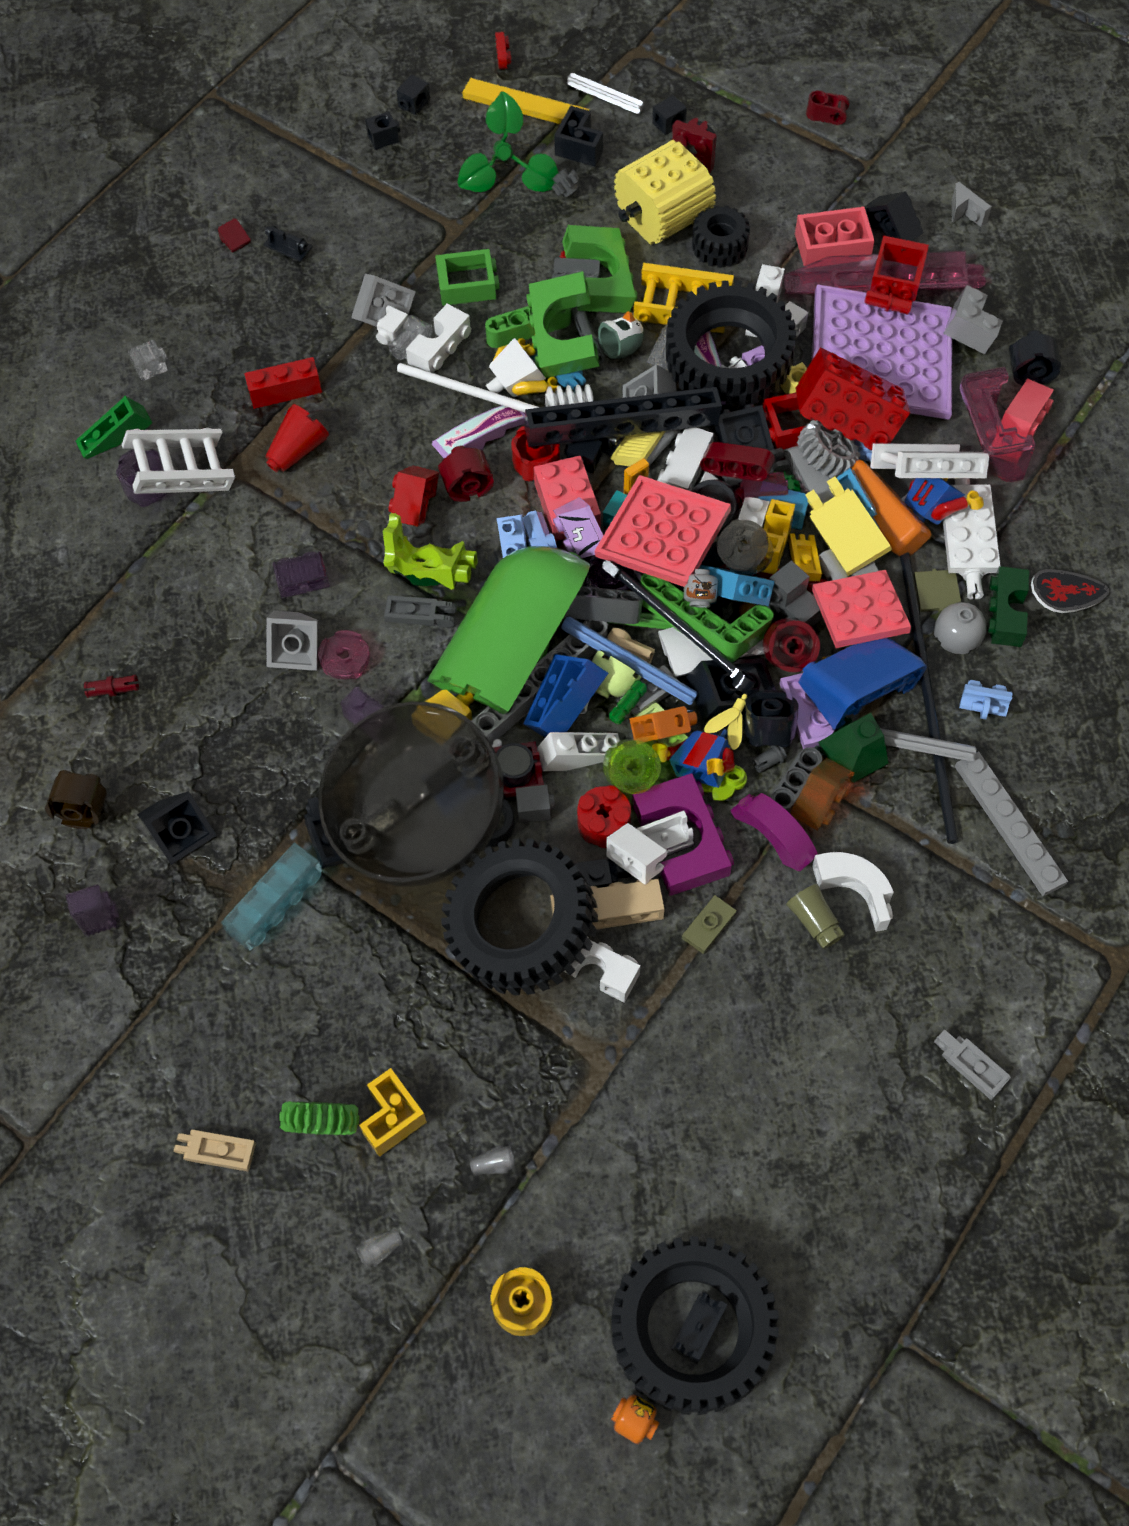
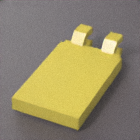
M834 476L827 481L829 489L834 496L832 499L822 503L814 489L805 494L813 509L810 511L811 521L846 574L850 576L888 553L892 548L854 491H850L849 488L844 491L842 485Z

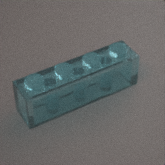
M294 842L224 918L221 924L225 932L249 951L254 946L260 945L271 927L278 925L283 920L285 912L290 906L296 905L301 900L303 892L309 885L312 886L319 880L322 872L319 860Z

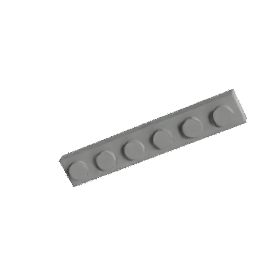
M980 752L976 753L975 760L972 762L966 760L958 761L955 765L956 770L1041 895L1045 896L1065 886L1068 880Z

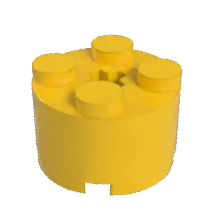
M520 1267L504 1273L497 1279L491 1292V1306L495 1319L510 1334L517 1336L534 1335L550 1319L553 1308L550 1287L544 1277L533 1269ZM523 1296H527V1303L529 1304L518 1308L515 1299L521 1300Z

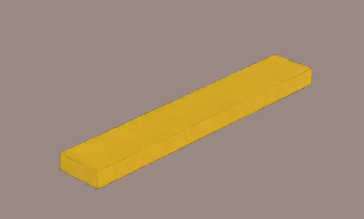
M473 78L469 79L462 92L464 99L491 105L499 93L503 91L514 98L524 115L561 124L571 105Z

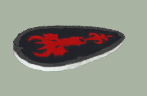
M1040 570L1033 576L1031 582L1032 592L1037 601L1045 608L1058 613L1075 612L1092 607L1103 601L1109 594V588L1102 582L1086 575L1063 570Z

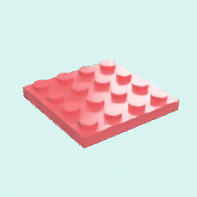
M639 475L596 547L595 556L685 587L689 576L694 574L695 569L700 567L731 511V504Z

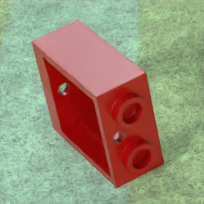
M883 236L870 291L886 295L893 293L892 296L915 302L929 245ZM887 260L917 266L914 282L880 275L883 261Z
M796 393L764 399L763 410L775 450L779 448L784 450L798 446V436L801 434L802 429L806 427L782 431L776 416L779 413L799 409Z

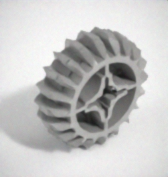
M812 420L798 436L797 444L800 446L798 450L803 453L802 458L807 459L808 465H812L815 471H820L823 476L827 474L829 478L834 476L837 478L852 467L861 456L858 452V446L854 445L855 441L849 440L842 432L836 429H827L818 420Z

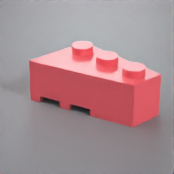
M1027 379L1005 411L990 452L1016 462L1029 438L1034 436L1038 426L1042 424L1046 413H1049L1054 400L1050 399L1054 390Z

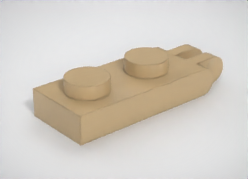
M191 1130L190 1135L178 1134L177 1141L187 1143V1146L175 1145L174 1152L184 1154L183 1159L186 1161L249 1172L256 1142L249 1139Z

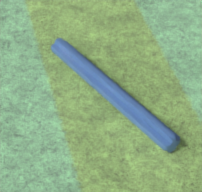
M570 616L563 621L562 630L597 651L604 652V655L610 658L612 656L633 669L636 674L681 701L691 705L696 699L697 692L579 621Z

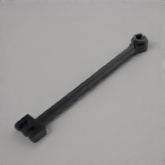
M609 560L603 562L602 567L613 578L620 579L728 672L734 679L732 685L742 693H745L746 690L750 691L756 681L748 673L734 665L628 574V569Z

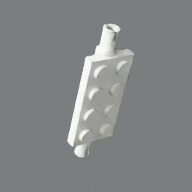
M955 478V485H952L953 487L965 494V498H967V494L970 491H977L979 497L983 498L984 506L981 509L973 510L968 505L967 509L955 512L943 520L948 573H959L963 576L967 584L968 599H973L974 593L975 599H980L984 596L981 579L988 573H997L1000 566L991 485H970L969 478Z

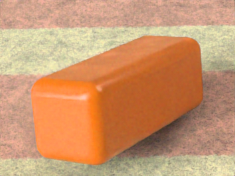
M862 460L855 461L856 463L850 468L856 473L876 508L877 515L873 518L890 544L891 551L899 557L907 552L910 555L914 554L930 539V529L914 514L886 481L870 468V465Z

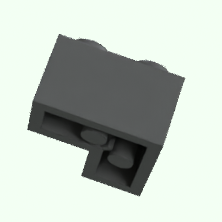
M792 560L769 578V580L774 581L769 606L766 607L772 610L773 615H777L781 619H796L809 624L811 627L822 619V614L815 597L807 591L810 576Z

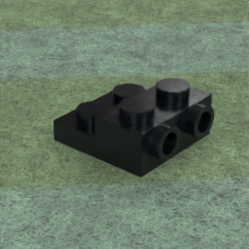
M754 404L742 406L741 410L732 412L731 409L721 411L719 423L714 425L718 442L764 448L769 451L774 450L762 405L754 406Z

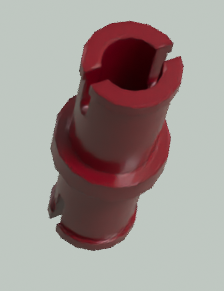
M134 674L118 678L107 676L104 680L84 682V689L95 688V690L85 691V695L87 698L108 694L112 697L116 696L117 693L138 691L139 684L128 685V683L139 680L137 675Z

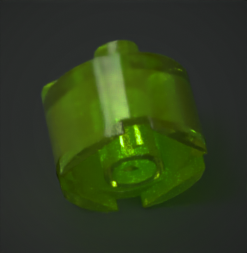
M625 739L616 742L607 749L603 760V772L610 785L617 787L620 791L629 794H640L648 791L658 779L661 772V762L657 752L647 743ZM630 760L637 764V767L633 768L632 772L627 770Z

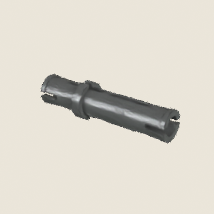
M577 307L571 308V315L579 335L582 337L592 334L597 345L599 364L603 363L605 356L601 351L599 338L594 334L586 311H577Z

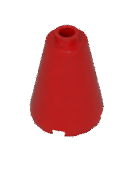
M295 404L288 409L265 455L268 460L266 464L275 472L279 470L282 472L286 471L326 441L329 436V432L317 419L314 421L308 416L309 412Z

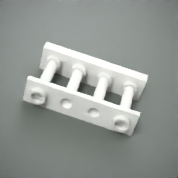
M211 428L127 430L122 442V448L135 450L140 469L132 485L134 493L229 491L235 475L233 469H222L220 467L215 449L222 435V430ZM192 447H205L211 470H200L197 468ZM144 448H158L164 471L150 470ZM168 448H182L188 470H174Z
M873 443L870 468L896 469L895 476L899 478H986L990 453L959 452V444Z

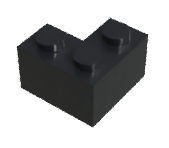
M570 105L554 135L556 156L596 166L603 153V132L591 129V111Z
M906 191L879 196L864 206L871 229L882 228L885 236L913 241L924 233L920 220L912 206V201Z

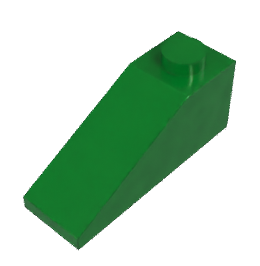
M124 396L75 441L83 458L89 459L121 445L127 430H145L152 424V421L143 405Z

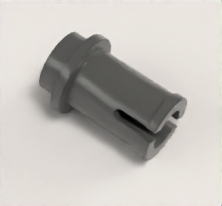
M777 745L771 746V749L751 758L753 764L756 763L754 767L757 772L761 773L778 762L780 764L784 763L787 755L783 747Z

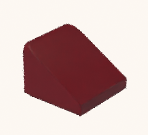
M236 218L218 227L220 240L232 253L251 242Z

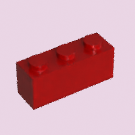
M313 357L244 373L253 409L322 393Z

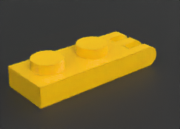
M789 533L788 543L791 560L810 576L809 581H820L822 572L815 536L809 534L808 540H806L805 534H799L797 540L795 533Z

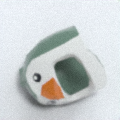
M629 311L622 318L601 322L598 329L599 343L604 353L613 359L625 358L634 354L642 346L645 339L643 326Z

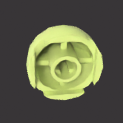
M597 651L592 662L609 674L596 692L607 699L610 695L623 697L629 689H632L631 686L634 682L641 679V676L634 675L635 671L612 656L609 659L606 657L602 658L604 652Z

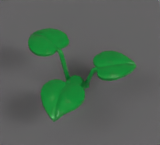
M501 91L487 110L486 123L493 133H504L501 140L494 144L493 151L495 154L489 163L487 157L482 153H475L465 160L459 171L458 186L474 192L489 190L496 180V172L491 167L496 159L506 161L512 158L526 168L521 178L527 188L537 192L552 190V186L555 183L552 178L558 174L557 165L549 155L540 153L533 155L527 165L513 154L511 145L506 141L508 132L518 133L521 130L523 113L514 98Z

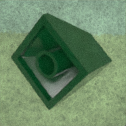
M871 713L817 742L843 788L889 764L884 735Z

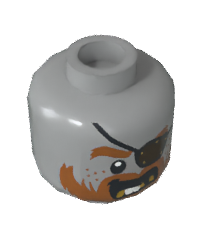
M695 569L694 574L689 576L688 583L684 587V599L690 602L689 606L708 608L710 603H714L717 600L718 579L713 575H709L710 570Z

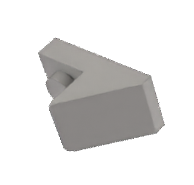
M957 182L952 197V222L954 223L966 215L971 221L982 227L988 222L991 206L962 183Z

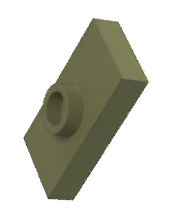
M714 895L683 933L682 939L702 954H705L736 915L737 910Z

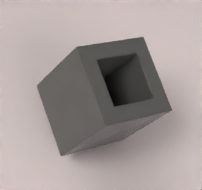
M547 785L516 788L519 823L551 820L550 810H555L554 794H548Z

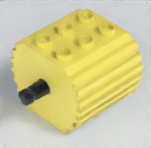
M674 140L620 169L614 180L616 184L614 185L616 190L615 196L618 199V206L621 208L618 211L620 220L628 222L650 245L658 244L691 225L701 211L705 212L709 207L714 208L713 206L716 203L714 201L716 199L714 194L715 187L712 185L714 181L712 176L709 175L707 168L680 142H675Z

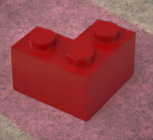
M414 465L399 471L393 479L392 487L395 489L394 498L390 500L388 511L401 516V522L404 524L418 527L425 523L428 501L436 496L440 472Z

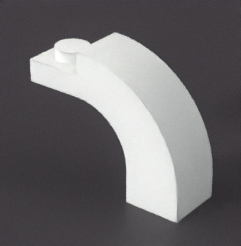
M831 852L815 855L812 867L820 889L847 887L857 891L868 904L876 932L887 930L889 922L893 918L889 902L894 892L885 875L874 864L854 854Z

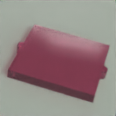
M783 472L769 473L763 481L741 479L740 488L743 489L745 497L788 495V480H785Z

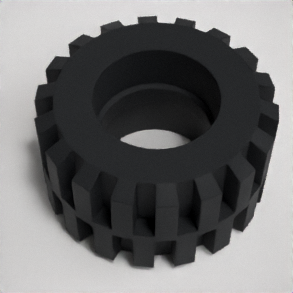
M720 205L714 208L709 207L705 212L701 211L693 224L692 249L695 251V256L697 258L700 257V261L703 263L707 262L709 266L717 265V267H722V265H726L729 267L732 266V263L737 264L740 262V259L745 257L748 250L750 234L748 218H745V214L742 212L738 213V209H730L729 206L725 205L724 207H720Z

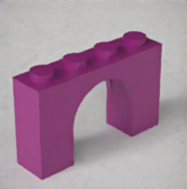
M692 773L632 793V806L640 826L685 811L687 820L692 822L701 834L702 840L693 851L661 862L664 868L660 874L669 896L728 877L731 873V867L734 865L731 852L729 850L725 851L722 844L724 842L722 831L719 826L715 827L712 821L714 819L710 804H705L703 800V787L700 781H695Z

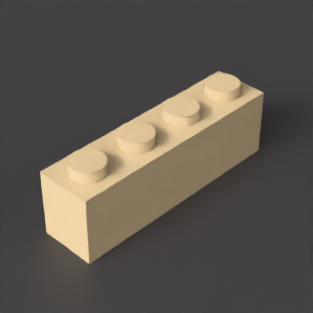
M650 879L646 885L637 880L635 883L628 884L615 882L610 884L609 887L602 888L590 886L594 893L592 896L595 898L598 907L594 908L598 914V922H592L596 929L655 921L664 918V904L659 879ZM550 895L551 910H552V916H553V913H554V897H553V895Z

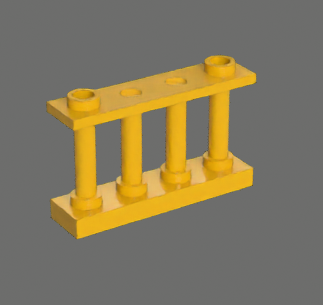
M643 263L641 285L646 286L643 302H634V318L641 322L667 325L668 319L671 317V311L675 307L678 291H692L697 295L698 287L703 285L705 290H708L709 283L716 282L717 287H722V281L729 280V286H733L734 275ZM656 287L669 289L666 306L652 304ZM725 326L714 328L710 332L724 333Z

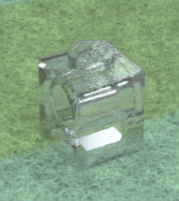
M154 340L128 350L132 364L141 381L168 371L165 361L168 360L163 347H157Z

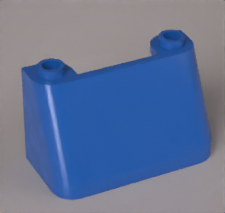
M888 637L854 644L816 663L813 661L807 664L802 670L803 674L798 683L835 730L845 725L844 717L846 715L858 714L862 706L896 689L897 692L902 691L903 694L913 690L927 669V666L920 657Z

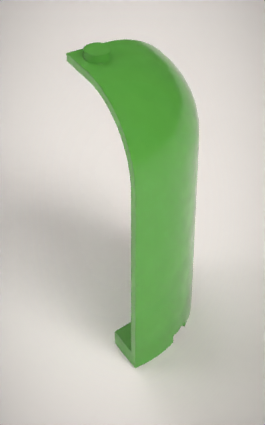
M548 546L525 547L505 556L492 570L427 681L441 690L449 691L451 694L456 693L463 696L466 692L475 694L474 700L485 704L502 715L509 712L580 590L589 571L590 563L574 552H566Z

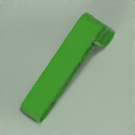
M644 574L641 577L640 584L731 662L736 661L763 640L767 629L771 625L773 612L766 606L756 605L729 624L707 608L689 606L690 602L684 599V592L668 581L648 574ZM643 600L642 606H644L646 609H648L656 616L664 620L666 623L674 627L670 622H668L663 616H661L656 610H654L649 604H647Z

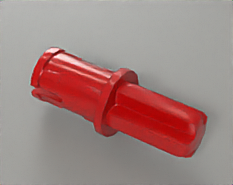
M869 290L864 299L866 304L884 308L886 312L891 310L906 315L909 314L912 306V300L892 296L893 293L886 295Z

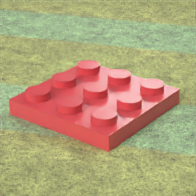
M886 570L813 584L812 592L835 648L910 633L911 625Z

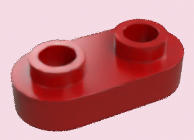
M495 32L499 70L507 69V64H511L510 51H506L509 49V38L504 36V32Z

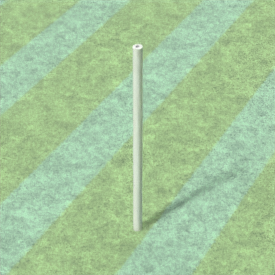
M399 363L397 366V372L524 413L525 409L540 408L406 364Z

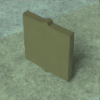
M937 569L914 572L920 612L939 611L941 613L948 605L961 602L956 573H948V570L937 571Z

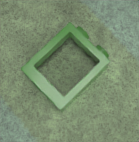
M489 249L435 255L442 306L496 299L495 290L500 289L498 275L494 276L493 272H497L496 260L491 258ZM486 268L488 280L451 285L448 283L447 272Z

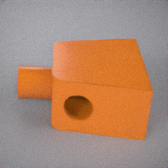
M682 706L629 718L634 742L638 744L688 733L691 731L690 726L697 724V715L694 710L687 711L686 707Z

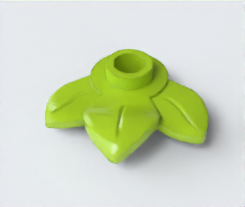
M735 765L733 771L725 773L719 788L703 783L701 785L704 792H712L713 800H726L734 794L735 790L742 789L746 785L747 775L743 768Z

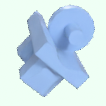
M522 514L497 518L503 558L513 551L527 547Z
M970 680L968 684H965L959 708L980 712V719L985 720L988 714L1006 717L1012 699V692H1007L1006 686L996 684L990 689L982 687L980 681Z

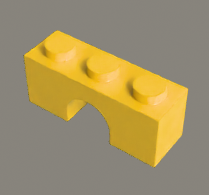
M771 499L763 531H760L755 545L752 570L773 575L777 572L792 527L796 504Z

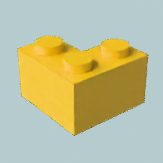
M391 1068L367 1085L370 1094L381 1110L359 1125L363 1135L379 1157L427 1123L423 1111Z

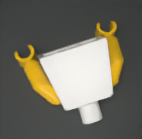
M514 338L508 345L498 348L489 366L496 377L486 387L490 392L497 394L505 388L512 397L546 392L548 386H551L555 393L557 379L550 377L546 382V378L526 352L527 348L531 345H525L526 341L523 338L518 339V341Z

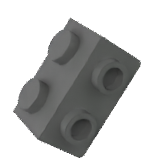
M556 257L552 278L582 271L585 277L599 278L600 260Z

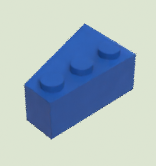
M554 654L523 724L545 738L550 732H567L609 673L589 659Z

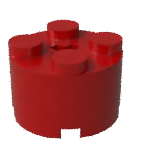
M524 426L519 428L515 437L512 438L513 466L525 481L534 480V466L560 460V443L528 447Z
M613 785L600 786L587 791L580 797L577 807V824L581 837L589 844L592 843L600 848H607V837L625 824H631L629 800Z

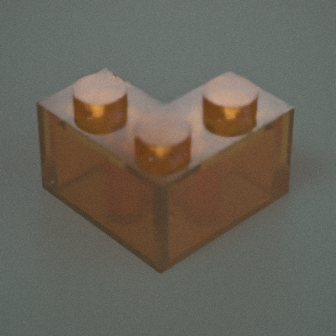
M826 758L810 773L790 814L817 831L824 824L828 826L836 813L832 810L835 803H840L844 796L847 797L852 790L854 783L851 780L855 773Z

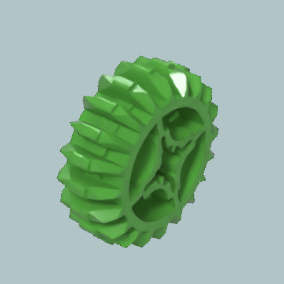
M288 1101L282 1104V1112H280L279 1119L281 1121L280 1128L283 1131L292 1133L351 1135L357 1132V1124H359L358 1107L353 1104Z

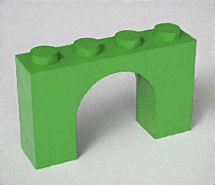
M568 225L562 241L566 258L600 260V263L612 274L608 278L586 277L591 304L578 306L577 311L630 312L634 302L637 301V291L633 287V274L629 270V257L625 253V240L621 237L620 228Z
M584 272L529 284L530 293L526 296L528 306L532 308L533 313L529 315L532 329H535V335L532 336L534 349H537L538 356H535V364L541 370L544 377L549 378L599 367L597 345L592 334L569 340H558L549 335L550 323L558 313L569 308L591 304L589 286Z

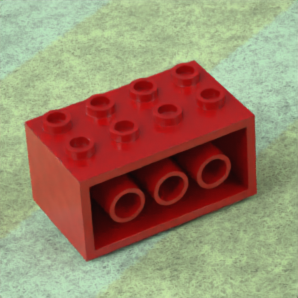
M821 347L796 386L799 412L802 416L809 420L816 419L827 429H836L842 432L849 440L855 441L856 439L862 442L870 450H872L873 443H891L910 414L903 388Z

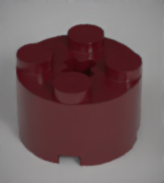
M461 445L456 446L452 449L451 454L438 465L447 493L454 501H471L470 496L476 494L479 498L485 495L494 485L493 474L481 449L465 448Z
M785 618L773 622L767 629L763 638V651L766 659L774 666L787 672H800L807 664L817 659L820 651V640L809 624L796 619ZM794 642L795 647L787 648V643Z

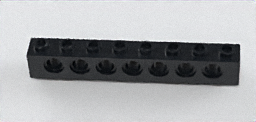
M717 387L531 408L525 409L524 429L528 447L718 425L722 404Z

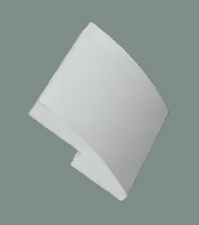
M674 627L658 631L664 655L668 657L674 677L688 675L701 661L713 660Z

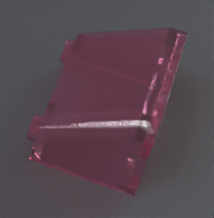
M1002 367L966 374L962 378L960 392L983 452L988 454L989 462L998 478L1006 482L1023 480L1036 444L1032 435H1027L1025 438L1017 434L1016 427L1003 428L996 403L1002 384L1007 383L1009 378L1006 368Z

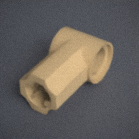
M611 629L607 639L649 664L651 663L655 649L632 640L630 635L622 629Z

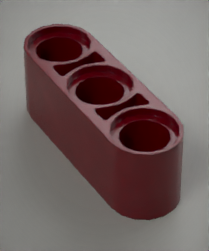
M713 442L710 443L704 453L700 466L703 471L709 472L712 475L763 481L767 478L774 464L775 457L771 451L764 448Z

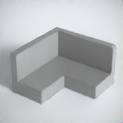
M365 274L352 319L377 327L379 320L385 317L388 305L402 312L409 313L416 291L377 276Z

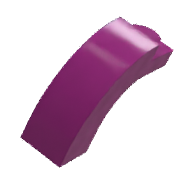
M760 793L755 797L748 794L730 810L735 819L753 826L770 841L784 865L800 872L814 860L815 855H819L811 839L796 819L767 795Z

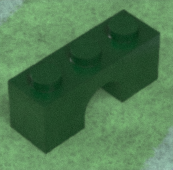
M999 566L996 575L991 576L989 590L993 591V597H990L988 612H992V618H989L987 633L991 634V644L1022 647L1027 635L1028 612L1016 611L1009 604L1024 603L1029 591V570Z

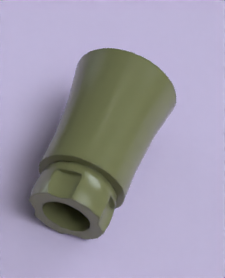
M818 884L807 887L786 903V906L799 918L822 949L832 946L845 936Z

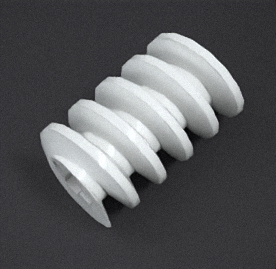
M589 384L585 385L584 391H582L580 385H576L574 392L570 385H567L565 392H563L561 386H557L555 393L552 387L548 386L545 393L546 407L593 401V391Z

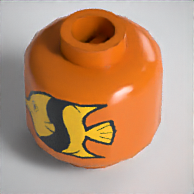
M631 1395L628 1399L623 1397L611 1418L615 1422L614 1430L635 1444H640L645 1437L651 1440L660 1423L655 1420L657 1414L656 1407L637 1395Z

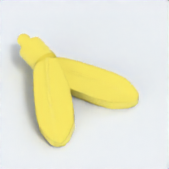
M747 694L737 698L732 708L710 719L704 727V732L715 733L728 725L727 738L732 750L737 749L742 740L741 712L746 706Z

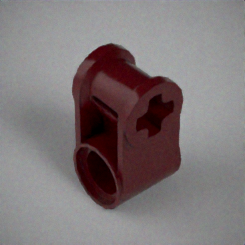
M819 90L813 91L809 95L806 116L813 121L841 125L847 118L846 110L849 107V99L844 95H836Z

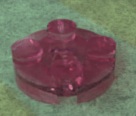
M341 630L335 632L334 636L329 639L326 637L321 642L318 658L326 675L337 679H357L369 664L370 651L361 635L354 631ZM348 651L350 655L348 658L341 659L338 654Z

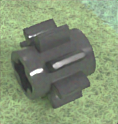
M565 168L552 178L555 182L552 188L557 195L562 193L567 197L578 189L576 182L580 178L574 170L568 172Z

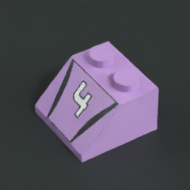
M579 497L553 510L556 516L553 522L558 532L563 531L567 539L563 541L567 551L574 552L581 558L595 555V549L601 541L603 534L590 506Z

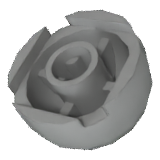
M965 602L948 605L941 611L934 625V636L941 642L940 646L954 654H967L970 650L979 648L986 635V620L983 613L976 606Z

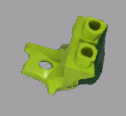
M390 513L388 526L383 530L385 547L383 563L390 573L402 574L413 585L418 586L442 584L452 590L457 582L469 583L471 568H476L478 564L476 551H466L463 541L455 544L450 549L432 544L416 548L407 540V536H404L401 516L396 513ZM421 559L425 562H417V560Z

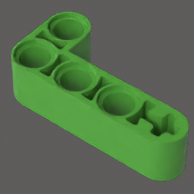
M527 306L489 318L485 323L487 344L492 348H499L508 345L514 338L517 341L520 338L524 340L532 338L535 335V329H532L529 315L533 314L532 308ZM571 308L561 311L553 318L549 326V333L566 328L571 324Z

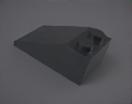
M764 658L737 659L732 662L756 681L750 691L746 690L745 693L740 692L732 685L734 679L714 660L701 661L687 675L690 688L697 692L695 701L703 721H709L723 711L732 708L737 698H741L743 694H747V698L750 696L752 699L756 697V692L776 690ZM745 707L741 712L742 715L745 714Z

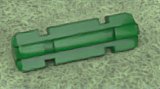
M640 680L634 682L631 686L632 689L625 693L617 703V707H614L609 713V719L615 724H621L625 719V715L631 712L639 702V698H642L647 692V685Z

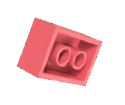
M864 207L797 216L795 237L804 268L871 260L874 237Z
M581 455L534 466V484L550 532L553 534L555 541L564 540L566 537L563 531L558 532L553 522V519L556 518L553 510L579 497L590 506L601 529V513Z

